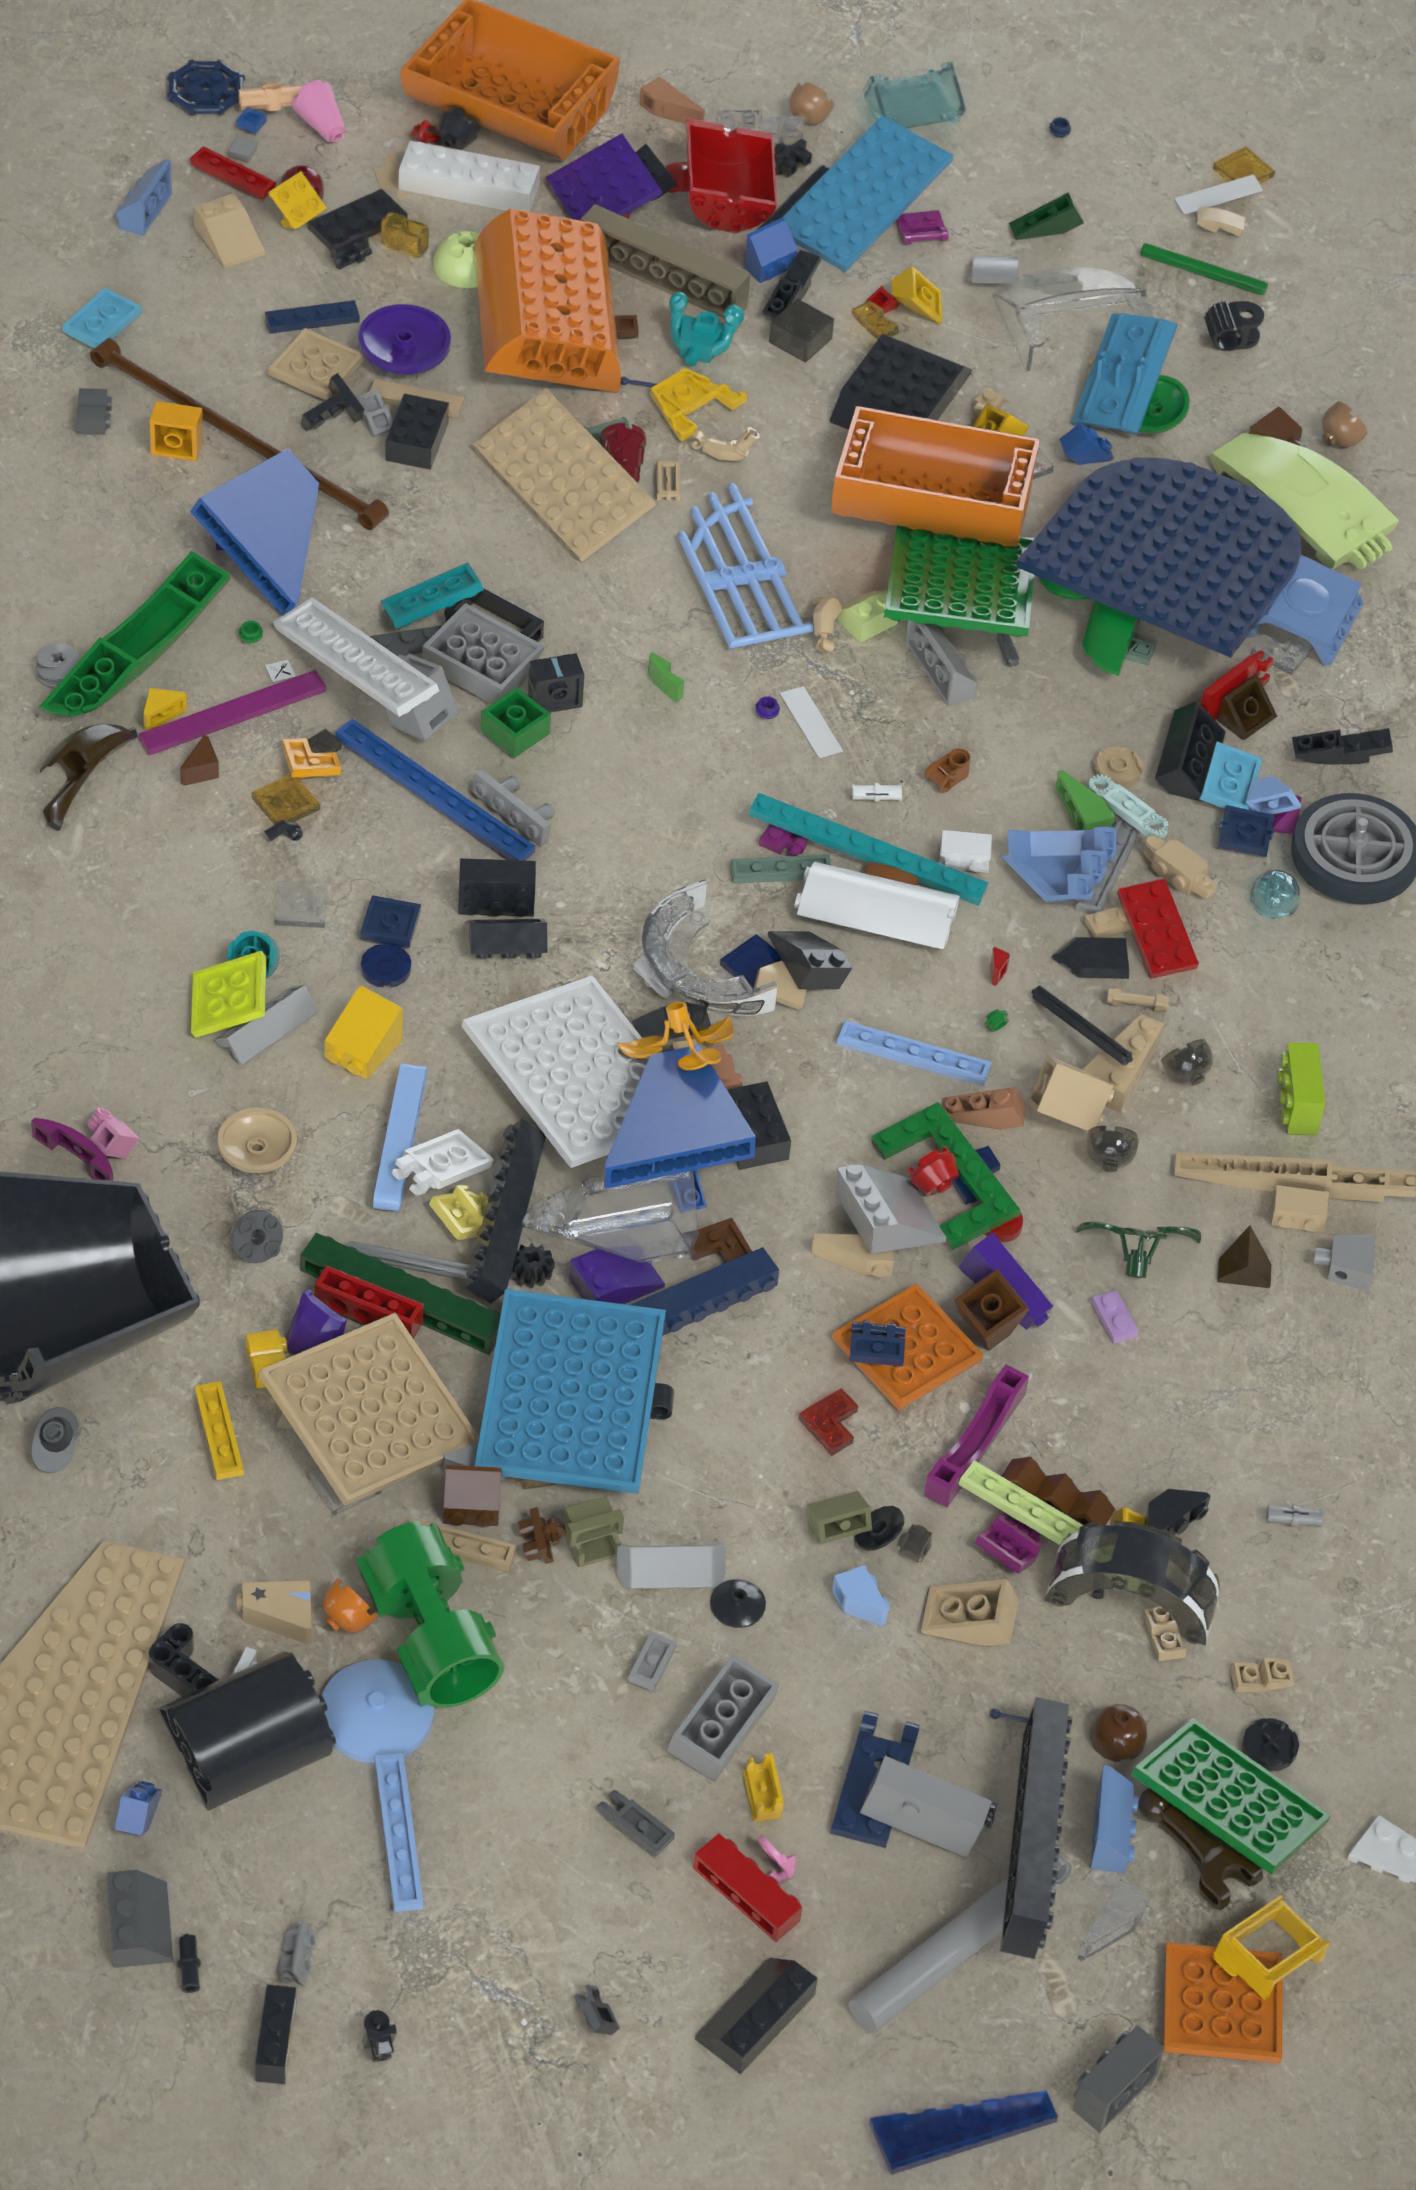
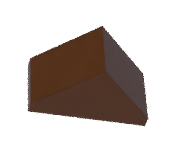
M204 735L180 767L182 785L186 786L219 778V761L208 736Z

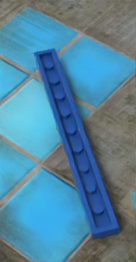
M353 718L336 731L337 740L509 860H527L535 853L536 846Z

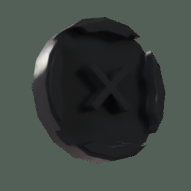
M1261 1718L1251 1726L1249 1725L1245 1730L1242 1741L1243 1753L1268 1771H1281L1289 1767L1296 1760L1300 1746L1298 1736L1295 1731L1293 1732L1288 1728L1289 1725L1284 1721L1274 1718Z

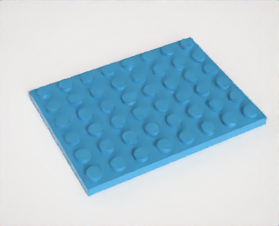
M505 1289L474 1466L501 1467V1476L639 1494L666 1310Z

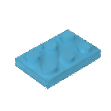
M104 288L62 325L63 332L95 348L107 338L114 339L142 313V306Z
M1217 742L1212 753L1200 800L1224 809L1226 806L1249 810V805L1246 802L1252 780H1257L1263 758Z

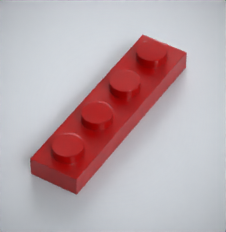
M202 146L190 157V165L261 200H264L269 195L268 192L276 188V181L207 147Z

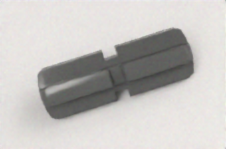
M997 633L996 640L1000 650L1003 652L1002 654L1007 666H1017L1020 658L1013 646L1011 636L1009 634Z

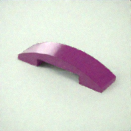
M42 1118L31 1120L32 1137L50 1150H53L57 1145H61L90 1166L92 1179L114 1181L113 1170L108 1159L99 1147L85 1135L69 1126Z

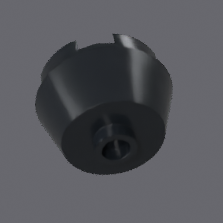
M450 106L439 115L436 136L445 146L463 150L478 138L477 133L480 126L474 118L470 121L467 117L463 116V110Z

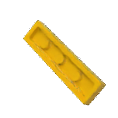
M218 1381L194 1386L216 1480L244 1476V1468L222 1382Z

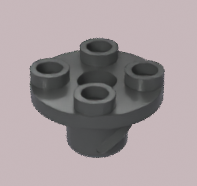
M252 1210L237 1220L232 1229L231 1243L235 1253L240 1258L250 1263H261L277 1256L280 1252L283 1229L279 1219L273 1214L264 1210Z

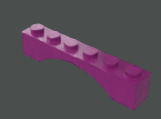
M1007 1364L1004 1365L992 1382L980 1408L963 1435L950 1451L940 1457L928 1474L924 1496L948 1508L962 1488L959 1485L960 1478L974 1460L978 1463L1026 1395L1029 1380L1027 1374Z

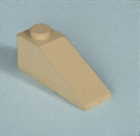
M813 1234L811 1254L864 1276H892L894 1250L871 1254L860 1234Z

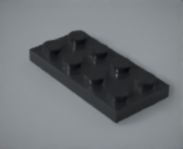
M381 188L308 221V229L329 249L331 245L335 243L340 244L354 234L358 235L366 232L370 238L407 221L408 213Z

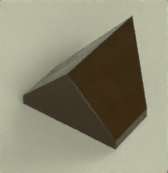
M1251 1225L1246 1228L1219 1258L1217 1282L1270 1288L1272 1264Z

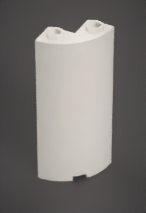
M814 862L811 867H806L803 880L805 881L803 893L797 894L795 908H798L797 915L945 949L951 924L955 920L960 896Z

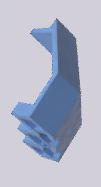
M1101 826L1094 827L1093 830L1075 831L1008 830L1007 846L1009 848V855H1001V857L1044 901L1060 903L1091 900L1094 894L1092 890L1094 885L1101 882L1107 871L1106 864L1108 860L1113 859L1117 853L1116 828Z

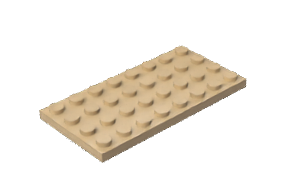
M547 388L473 443L475 450L581 562L656 505L644 489Z

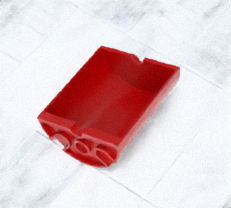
M687 118L686 145L689 202L695 216L710 228L731 232L748 230L765 222L777 207L773 133L736 127L733 131H727L722 124Z

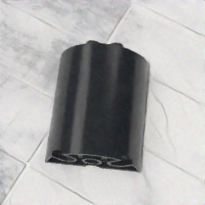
M283 1651L158 1708L178 1751L185 1759L186 1768L208 1811L332 1754L336 1739L329 1728L325 1711L328 1710L326 1701L322 1695H317L313 1687L315 1681L311 1672L308 1669L304 1671L292 1652Z

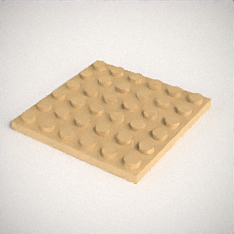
M396 1313L265 1367L258 1374L344 1506L443 1463L444 1454L475 1445L479 1442L478 1434Z

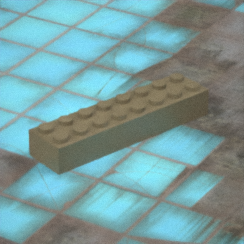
M596 204L581 218V221L597 223L602 229L606 238L610 268L670 295L683 292L687 295L688 303L708 312H713L724 319V312L730 305H737L743 311L748 308L750 273Z

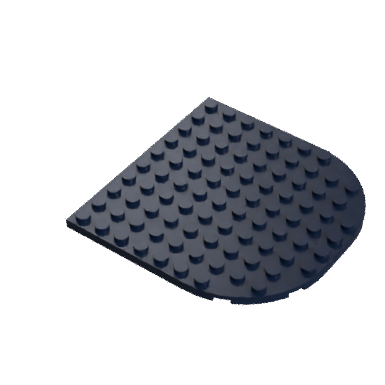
M1135 457L1106 465L1086 477L1017 559L1016 567L1231 658L1295 574L1300 560L1301 539L1296 525L1286 511L1258 489L1251 488L1214 471L1197 466L1192 462L1166 458Z

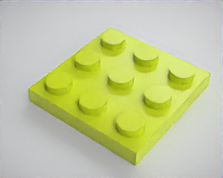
M262 951L193 972L191 1033L195 1038L265 1017L266 956Z

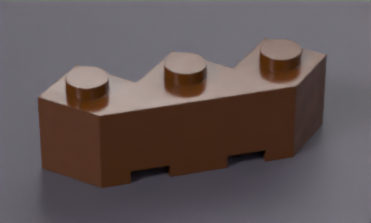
M1031 1456L1012 1459L1001 1475L1003 1478L1087 1528L1106 1526L1115 1511V1507L1101 1490L1080 1492L1066 1473L1046 1476Z

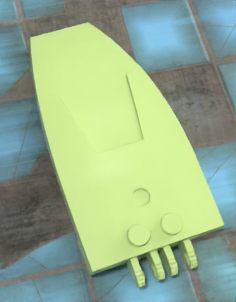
M1247 433L1239 435L1211 453L1209 459L1218 474L1228 473L1240 483L1258 489L1282 507L1293 520L1299 534L1317 551L1315 556L1326 567L1334 570L1341 564L1351 561L1358 568L1363 569L1367 566V561L1371 563L1377 558L1382 557V551L1387 553L1392 550V544L1386 535L1395 530L1399 520L1357 479L1322 455L1303 446L1280 439Z

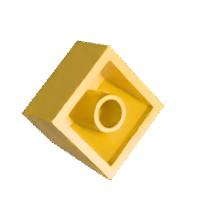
M986 403L973 425L975 428L1025 436L1029 428L1028 425L1011 414Z

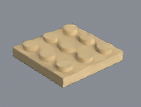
M305 328L268 368V375L326 401L333 396V393L328 388L330 377L338 373L345 382L364 361V356L361 352Z

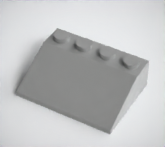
M465 603L422 646V659L442 666L447 680L493 704L516 687H521L529 674V661L538 659L544 650V646Z
M863 1164L837 1168L835 1194L871 1254L946 1242V1236L914 1185L910 1183L909 1178Z

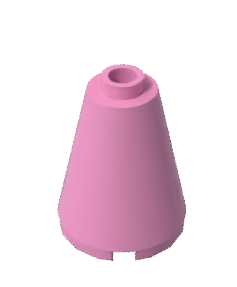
M314 80L298 90L299 95L295 99L294 96L292 98L291 105L294 111L326 141L337 142L341 140L345 133V127L332 86L326 80L325 83H321L320 80Z

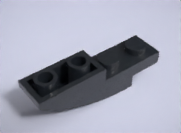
M801 249L798 251L785 277L780 278L762 311L763 315L783 322L794 312L811 286V278L821 262L820 256Z
M1389 728L1342 736L1339 729L1292 737L1295 758L1318 764L1352 765L1370 763L1369 756L1393 753Z

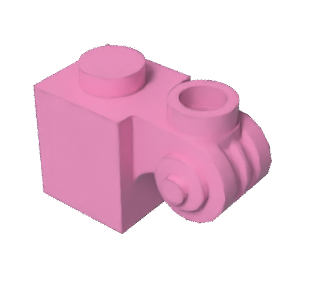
M98 1107L95 1110V1114L87 1122L88 1127L94 1133L91 1141L99 1147L105 1156L125 1159L139 1139L124 1122L118 1121L107 1109Z

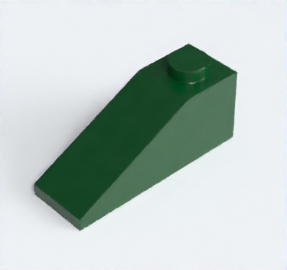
M1068 192L1009 222L1015 239L1022 240L1064 234L1084 224L1078 207Z

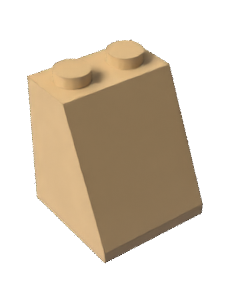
M1047 1055L1028 1103L1040 1113L1094 1133L1095 1129L1099 1128L1103 1122L1104 1114L1102 1112L1105 1105L1109 1104L1113 1098L1114 1090L1112 1088L1114 1085L1105 1079Z

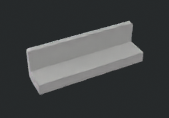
M305 985L292 986L265 1005V1017L233 1026L215 1040L220 1048L230 1047L237 1062L243 1064L318 1013V1008Z

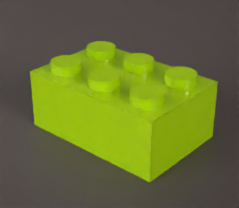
M1288 1042L1286 1052L1281 1054L1282 1069L1278 1068L1277 1083L1282 1085V1089L1279 1092V1102L1284 1104L1281 1121L1282 1124H1286L1287 1135H1318L1326 1104L1319 1043Z

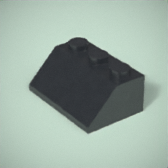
M544 918L468 920L470 953L476 954L478 959L491 958V954H501V958H516V953H527L528 958H540L542 953H548L547 921Z

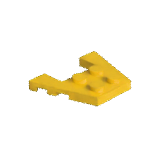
M686 368L651 388L650 392L651 397L681 442L697 432L698 426L686 417L687 415L714 398L733 411L747 402L748 397L742 391L738 394L731 391L730 386L714 384L710 382V378Z

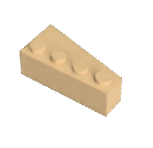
M1141 1014L1114 1039L1132 1052V1062L1122 1065L1102 1050L1082 1069L1114 1085L1112 1088L1114 1090L1113 1098L1105 1107L1120 1113L1122 1112L1161 1043L1165 1023Z

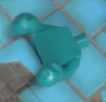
M677 292L669 300L670 317H672L670 337L673 344L679 348V356L685 358L686 364L695 366L698 361L710 363L714 356H719L729 349L734 332H737L738 327L743 322L745 313L741 307L730 305L724 312L725 324L719 323L716 335L695 331L693 326L696 317L683 316L684 309L688 304L687 295L683 292Z

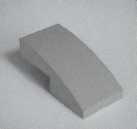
M376 389L356 396L365 409L363 417L373 436L390 431L393 419L388 407L384 405L379 390Z

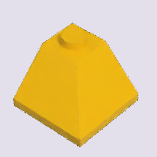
M911 266L891 279V293L898 302L900 301L907 308L938 324L943 322L941 290L918 270Z

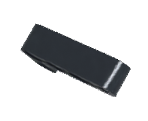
M185 1623L171 1626L149 1649V1669L151 1674L182 1697L219 1681L218 1678L189 1658L194 1650V1638L192 1628Z

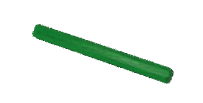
M1144 243L1140 251L1141 256L1261 295H1265L1268 289V283L1148 243Z

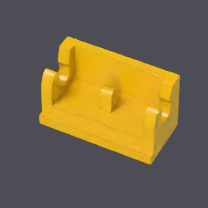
M773 1753L765 1754L763 1762L759 1764L754 1763L753 1757L749 1758L746 1770H743V1777L753 1822L782 1819L784 1800Z

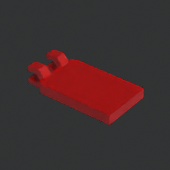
M1263 650L1249 655L1203 691L1201 705L1215 720L1218 719L1222 697L1254 674L1260 676L1261 671L1266 672L1273 665L1274 658L1269 656L1266 661H1261L1265 653ZM1265 673L1260 678L1263 687L1269 682L1270 674Z

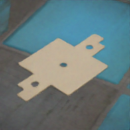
M388 153V157L383 158L385 166L373 168L380 189H394L397 200H405L404 196L409 195V192L405 190L402 193L399 192V167L401 164H398L395 153Z

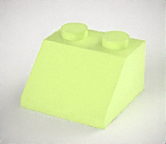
M886 589L867 592L842 605L841 613L836 618L860 643L898 624V621L884 618Z

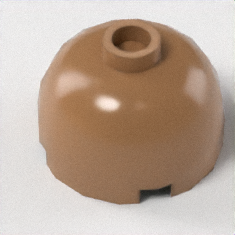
M805 82L802 86L798 83L789 98V108L798 123L817 125L829 116L834 108L833 100L828 101L826 98L827 93L816 85Z
M1337 401L1324 413L1322 419L1323 437L1331 445L1335 444L1339 447L1347 448L1363 440L1365 435H1367V430L1360 417L1356 416L1354 418L1350 414L1352 409L1340 401Z

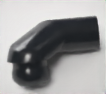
M281 820L264 831L270 842L280 835L291 837L293 841H298L303 836L301 826L287 820Z

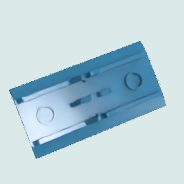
M1112 313L1073 416L1072 425H1078L1081 422L1085 426L1091 425L1117 429L1138 435L1176 332L1177 323L1166 319Z

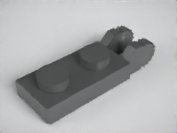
M617 1790L611 1791L608 1796L612 1803L620 1809L619 1812L603 1801L597 1805L598 1812L606 1820L612 1822V1824L655 1858L675 1839V1833L634 1800H629Z

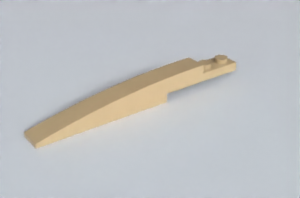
M1176 1152L1175 1176L1272 1192H1275L1277 1185L1329 1192L1328 1198L1384 1202V1196L1416 1197V1170L1333 1166V1160Z

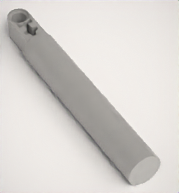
M1061 1856L1058 1857L1057 1863L1054 1862L1053 1866L1058 1868L1055 1885L1051 1886V1889L1054 1890L1068 1879L1072 1871V1865ZM1008 1877L849 2001V2009L852 2016L865 2031L872 2034L878 2031L1002 1932Z

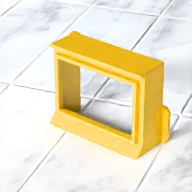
M1282 1895L1224 1933L1213 1954V1959L1229 1975H1239L1264 2000L1269 1997L1275 1983L1310 1959L1317 1963L1322 1962L1331 1943L1330 1940H1323L1282 1900ZM1273 1919L1297 1942L1300 1949L1268 1970L1240 1941Z

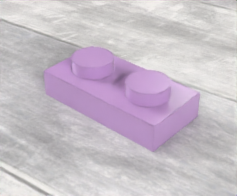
M1117 1290L1092 1298L1091 1303L1113 1344L1137 1337L1138 1329Z

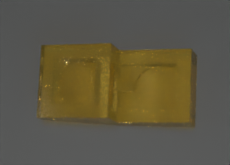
M867 301L851 309L856 320L876 339H879L882 334L892 337L899 333L898 325L885 318L883 309L874 303Z

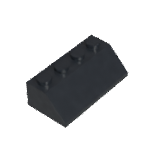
M1198 701L1174 710L1155 779L1171 795L1205 802L1200 800L1212 753L1217 742L1223 744L1226 731Z
M769 1958L695 2036V2040L741 2075L815 1996L818 1978L795 1960Z

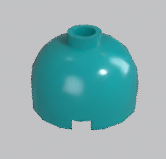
M254 930L244 931L229 944L227 961L262 951L266 956L267 979L278 968L280 953L275 940L269 935Z

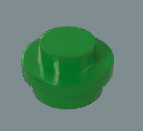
M246 621L239 629V637L244 642L255 643L262 639L263 629L256 621Z
M999 1009L993 1010L986 1016L987 1020L984 1025L986 1028H990L992 1032L1000 1030L1009 1022L1007 1012L1005 1010L999 1011Z

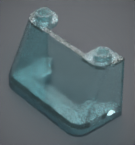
M942 63L940 71L934 72L931 69L925 75L889 81L888 77L882 81L881 74L870 76L863 88V94L876 121L883 115L905 128L946 121L949 123L959 121L965 113L966 107L953 63Z

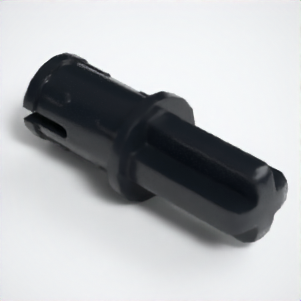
M183 1934L179 1938L180 1960L177 1962L178 1968L181 1969V1990L185 1993H195L200 1990L198 1968L201 1966V1960L197 1956V1940L195 1935Z

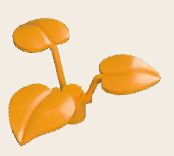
M674 1002L666 1007L668 1020L664 1021V1037L649 1036L628 1043L618 1042L620 1050L625 1055L632 1058H646L663 1050L662 1046L668 1043L670 1028L675 1033L684 1032L691 1055L679 1059L678 1065L683 1070H696L705 1067L707 1064L712 1065L720 1062L721 1054L719 1051L711 1048L696 1052L691 1039H696L698 1043L716 1044L730 1039L734 1035V1029L730 1016L710 1026L709 1029L698 1032L690 1019L686 1003ZM689 1027L693 1033L691 1037L688 1031Z

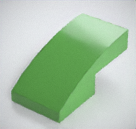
M651 652L648 664L650 677L659 689L675 702H678L683 698L684 680L671 673L670 662Z

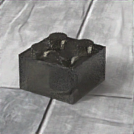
M796 299L771 321L769 343L806 363L832 340L834 318L802 300Z

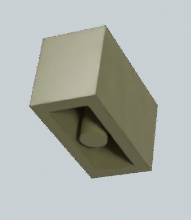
M859 1491L807 1505L809 1529L820 1544L872 1530L870 1506Z

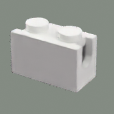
M942 830L939 863L959 871L988 873L989 861L991 859L992 834Z

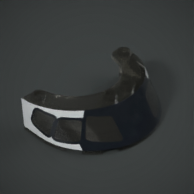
M1114 1521L1113 1525L1101 1526L1098 1522L1081 1526L1078 1532L1067 1534L1061 1541L1044 1601L1050 1602L1055 1606L1071 1605L1079 1596L1090 1591L1112 1589L1131 1592L1147 1598L1164 1608L1173 1617L1179 1628L1180 1635L1186 1641L1206 1646L1220 1594V1582L1218 1575L1213 1574L1210 1570V1562L1197 1549L1191 1551L1181 1545L1182 1539L1168 1532L1132 1522Z

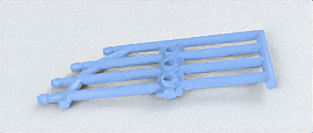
M730 483L728 489L734 503L723 507L718 496L714 492H710L708 497L714 513L706 520H704L698 507L693 506L691 514L698 529L691 542L684 531L678 533V539L729 648L733 649L813 632L811 622L802 623L781 577L787 576L782 560L779 557L770 556L748 510V507L753 506L752 498L743 499L738 487L734 483ZM739 511L762 561H748L727 515ZM718 521L740 564L738 566H726L709 531ZM702 539L717 570L704 572L696 551ZM770 580L773 582L793 626L780 628L759 584L760 581ZM750 585L771 631L757 632L736 586ZM721 589L728 591L748 636L735 638L714 591Z

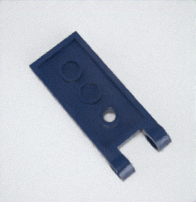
M864 1711L830 1834L886 1848L892 1826L861 1814L860 1811L869 1786L879 1769L874 1763L876 1761L882 1762L884 1757L887 1756L909 1766L920 1725L906 1721L901 1742H896L874 1736L879 1714Z

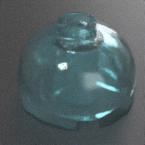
M1277 869L1268 870L1259 875L1254 881L1249 900L1255 906V911L1266 918L1282 919L1283 915L1289 914L1291 916L1298 909L1300 888L1296 879L1291 874Z

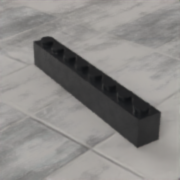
M523 1118L514 1125L510 1124L503 1133L504 1142L498 1152L499 1161L492 1174L494 1180L487 1193L489 1199L482 1212L484 1218L482 1225L477 1231V1244L472 1251V1263L466 1273L468 1278L465 1288L490 1304L501 1297L508 1287L546 1139L545 1134L540 1129Z

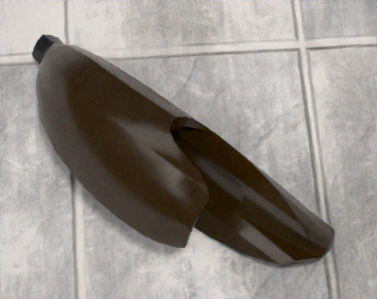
M105 723L87 726L70 734L49 753L40 768V773L46 767H51L58 763L65 770L67 781L43 809L48 826L56 831H60L72 801L100 761L128 742L136 739L138 736L136 728L127 729L120 725Z

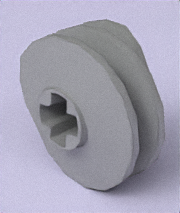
M50 644L43 647L37 654L36 668L39 680L44 685L57 687L80 660L79 654L75 649L64 644Z

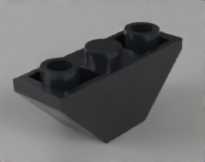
M685 1002L690 1019L696 1030L699 1032L709 1029L711 1023L706 1007ZM667 1006L632 1021L633 1027L642 1038L649 1036L664 1037V1021L668 1020ZM689 1027V1029H688L689 1034H690V1035H693V1033H692V1031H691V1029H690V1027ZM670 1028L668 1040L684 1037L685 1034L684 1032L675 1033Z
M1168 1488L1148 1503L1145 1516V1530L1171 1538L1176 1533L1178 1535L1183 1533L1191 1522L1195 1519L1201 1520L1208 1513L1211 1496L1207 1492Z

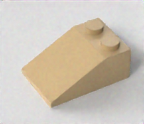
M234 193L193 206L194 228L224 268L265 255L264 248L244 206Z
M1008 1579L930 1586L921 1632L925 1635L980 1646L1010 1644L1019 1599Z

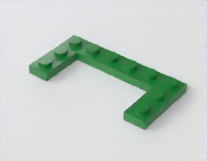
M939 1102L871 1136L872 1143L885 1160L928 1137L933 1140L940 1151L946 1146L950 1153H954L959 1176L980 1202V1205L939 1226L952 1250L1020 1215V1208Z

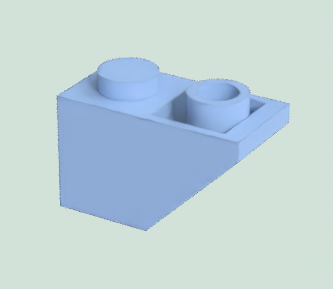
M865 1565L834 1576L832 1592L844 1613L880 1626L886 1624L887 1615L890 1611L888 1600L885 1596H881L875 1576L869 1574Z

